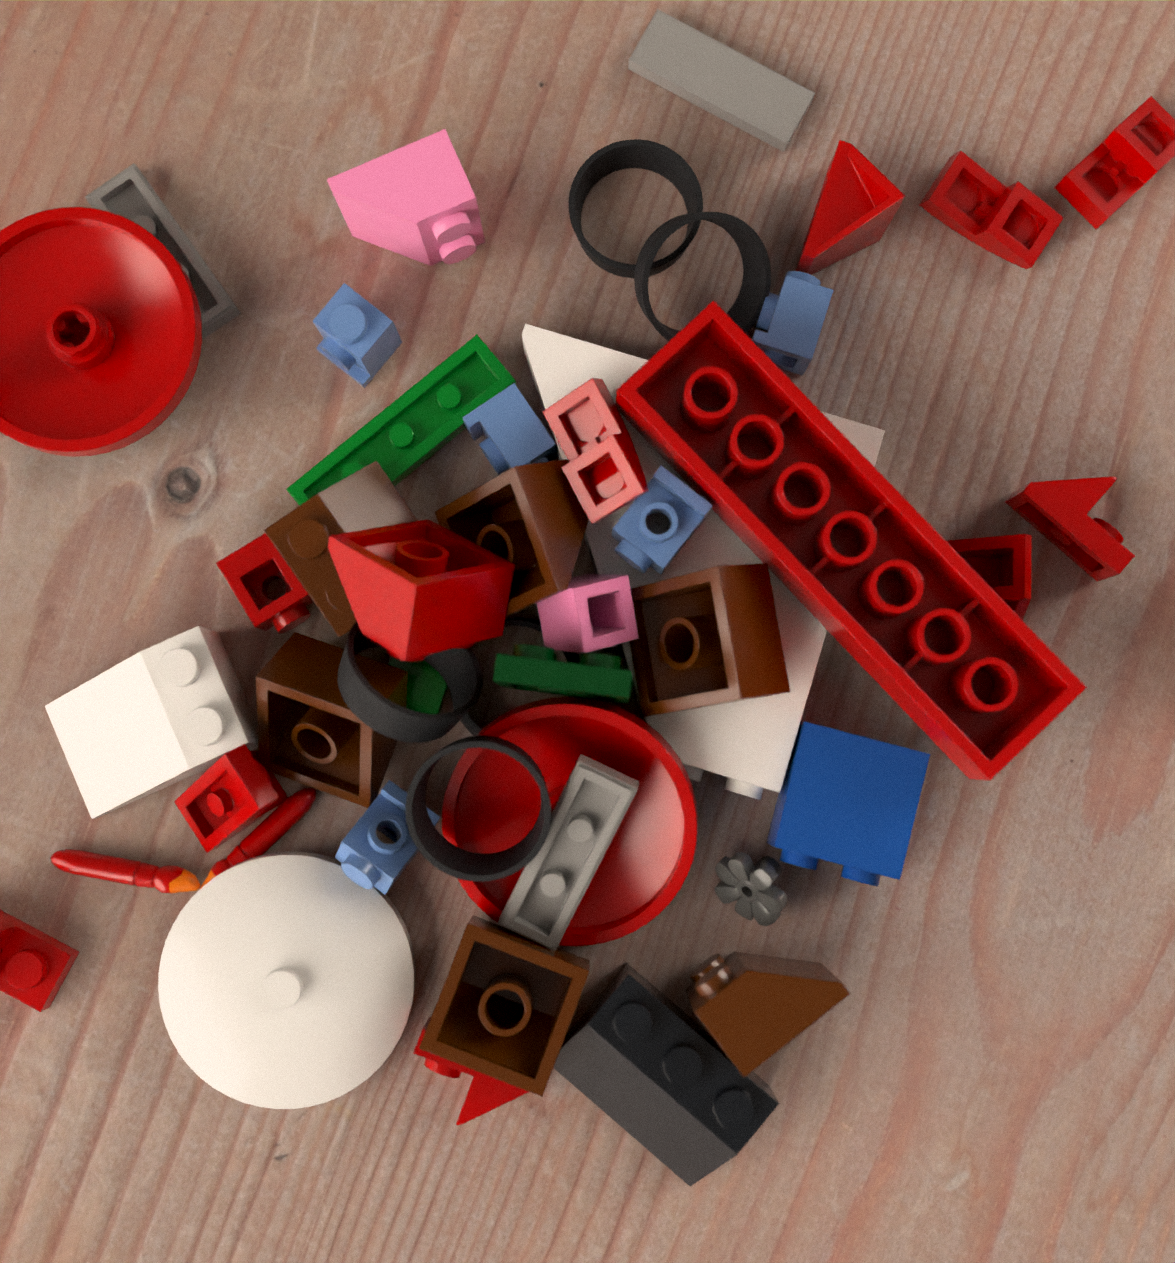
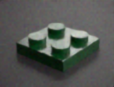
M514 644L513 655L496 654L493 681L503 688L628 704L633 671L620 669V657L597 653H581L579 664L556 661L557 654H554V649L526 644Z

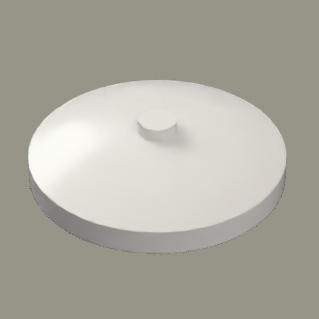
M284 851L268 853L240 862L217 875L188 901L173 923L165 941L159 967L158 992L160 1008L169 1036L179 1054L201 1079L221 1093L243 1103L272 1109H297L315 1106L336 1099L358 1087L382 1066L397 1045L407 1024L415 992L416 966L414 951L406 925L387 895H384L375 887L366 889L354 883L343 872L341 868L342 863L334 858L308 852Z

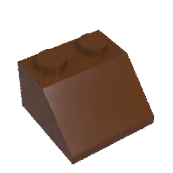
M568 459L514 466L435 511L439 525L515 565L506 617L568 589L589 522V518L561 468L569 463Z
M376 460L319 492L266 528L264 532L340 638L351 630L356 622V618L328 550L329 536L418 520Z
M768 563L718 565L631 589L639 638L631 640L630 647L642 717L790 692Z
M294 632L256 675L259 763L267 771L369 808L378 796L397 740L384 736L365 725L345 703L338 686V669L344 649ZM356 654L354 657L359 670L369 684L390 701L406 708L408 671Z
M473 915L467 923L419 1049L543 1097L589 975L590 960L559 948L553 951L505 927Z
M735 951L725 959L717 953L705 960L690 974L689 977L694 983L685 989L694 1013L744 1078L851 994L845 985L822 963Z

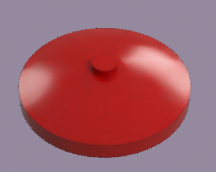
M65 207L45 210L24 217L0 231V432L38 451L71 457L109 453L135 443L150 434L173 413L184 398L196 373L201 354L202 319L200 307L194 288L180 263L154 235L137 223L120 215L94 208Z
M554 697L518 706L493 720L477 734V736H492L507 740L520 747L535 761L545 780L550 797L551 812L580 754L639 781L638 790L559 945L589 946L619 939L648 924L672 902L687 878L693 862L697 841L698 817L694 790L688 773L674 749L660 733L647 722L618 706L589 698ZM466 748L453 770L444 795L442 807L443 837L460 849L481 854L497 853L518 844L534 827L541 808V791L534 777L520 762L505 753L488 748ZM524 867L510 876L493 881L476 882L457 879L472 901L498 923L500 915Z

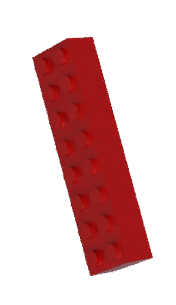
M714 300L617 389L616 406L620 414L696 493L713 505L711 509L763 563H768V569L969 779L991 781L1087 688Z

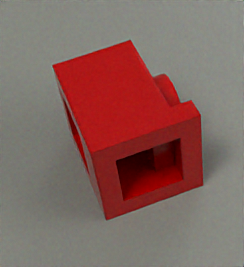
M266 533L216 563L255 628L267 631L275 627L278 634H282L299 626L311 616L306 606L314 601ZM275 579H283L286 584L285 594L276 600H271L267 595L269 583Z

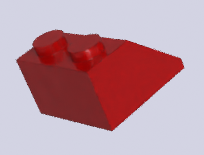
M430 519L329 536L328 550L361 633L386 648L390 656L402 661H420L429 654L452 648H470L475 642L503 635L515 567L513 563Z

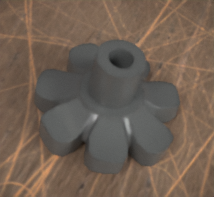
M743 852L735 853L731 859L725 856L717 863L715 871L721 881L714 889L720 901L726 904L736 900L735 911L748 920L755 918L759 925L769 926L775 923L781 915V911L787 905L786 893L773 885L782 873L780 864L770 856H763L754 865L750 856Z

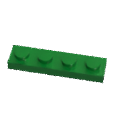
M476 334L286 490L300 506L319 492L376 460L393 485L396 486L466 429L462 417L513 383L517 386L516 380Z

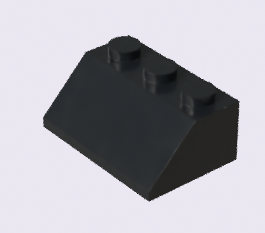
M628 963L623 966L567 1033L553 1067L689 1186H692L735 1157L779 1104L771 1087L753 1071L744 1078L712 1035Z

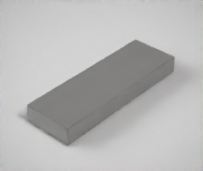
M658 9L629 58V70L782 152H785L815 95V92Z
M135 163L85 196L92 208L125 217L149 231L180 263L189 277L199 303L202 319V340L241 314Z
M580 754L551 812V823L545 843L535 858L524 867L500 915L498 925L556 951L638 790L639 781Z

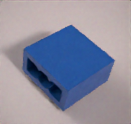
M806 721L800 722L781 791L778 793L766 843L782 849L780 861L799 867L817 870L819 859L843 865L841 877L878 887L881 875L900 880L930 754Z

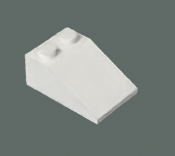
M201 626L194 627L136 653L45 705L92 819L101 817L210 768L225 753L243 744L247 746L248 750L258 747V724L219 633Z

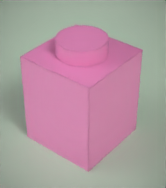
M585 574L572 577L567 590L537 603L544 647L558 651L588 653L639 638L628 575Z

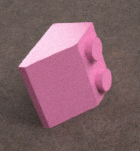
M446 129L327 179L353 237L430 266L441 261L445 264L460 262L470 257L476 251V246L485 243L476 196Z

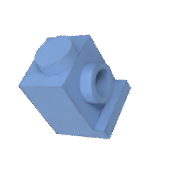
M800 271L786 272L778 295L769 292V297L765 298L756 324V328L766 332L756 329L752 341L778 368L803 376L812 360L834 290L820 286L821 282L819 279Z
M345 283L313 320L316 328L324 338L316 349L364 388L402 343L394 322Z
M515 383L462 417L467 432L474 441L482 435H485L487 438L478 445L498 475L514 466L550 462L557 457L556 443Z
M660 466L647 484L649 491L634 500L612 528L611 534L619 542L614 551L629 565L644 574L651 567L662 575L708 516L713 506L667 469ZM659 512L666 515L670 521V529L663 534H654L649 531L646 526V518L650 514Z
M390 780L341 841L335 855V859L342 863L341 868L343 872L354 883L366 889L375 887L384 895H386L419 852L407 826L405 810L407 792ZM427 808L429 817L433 825L436 826L440 816ZM376 831H380L395 843L385 844L381 842L376 835Z

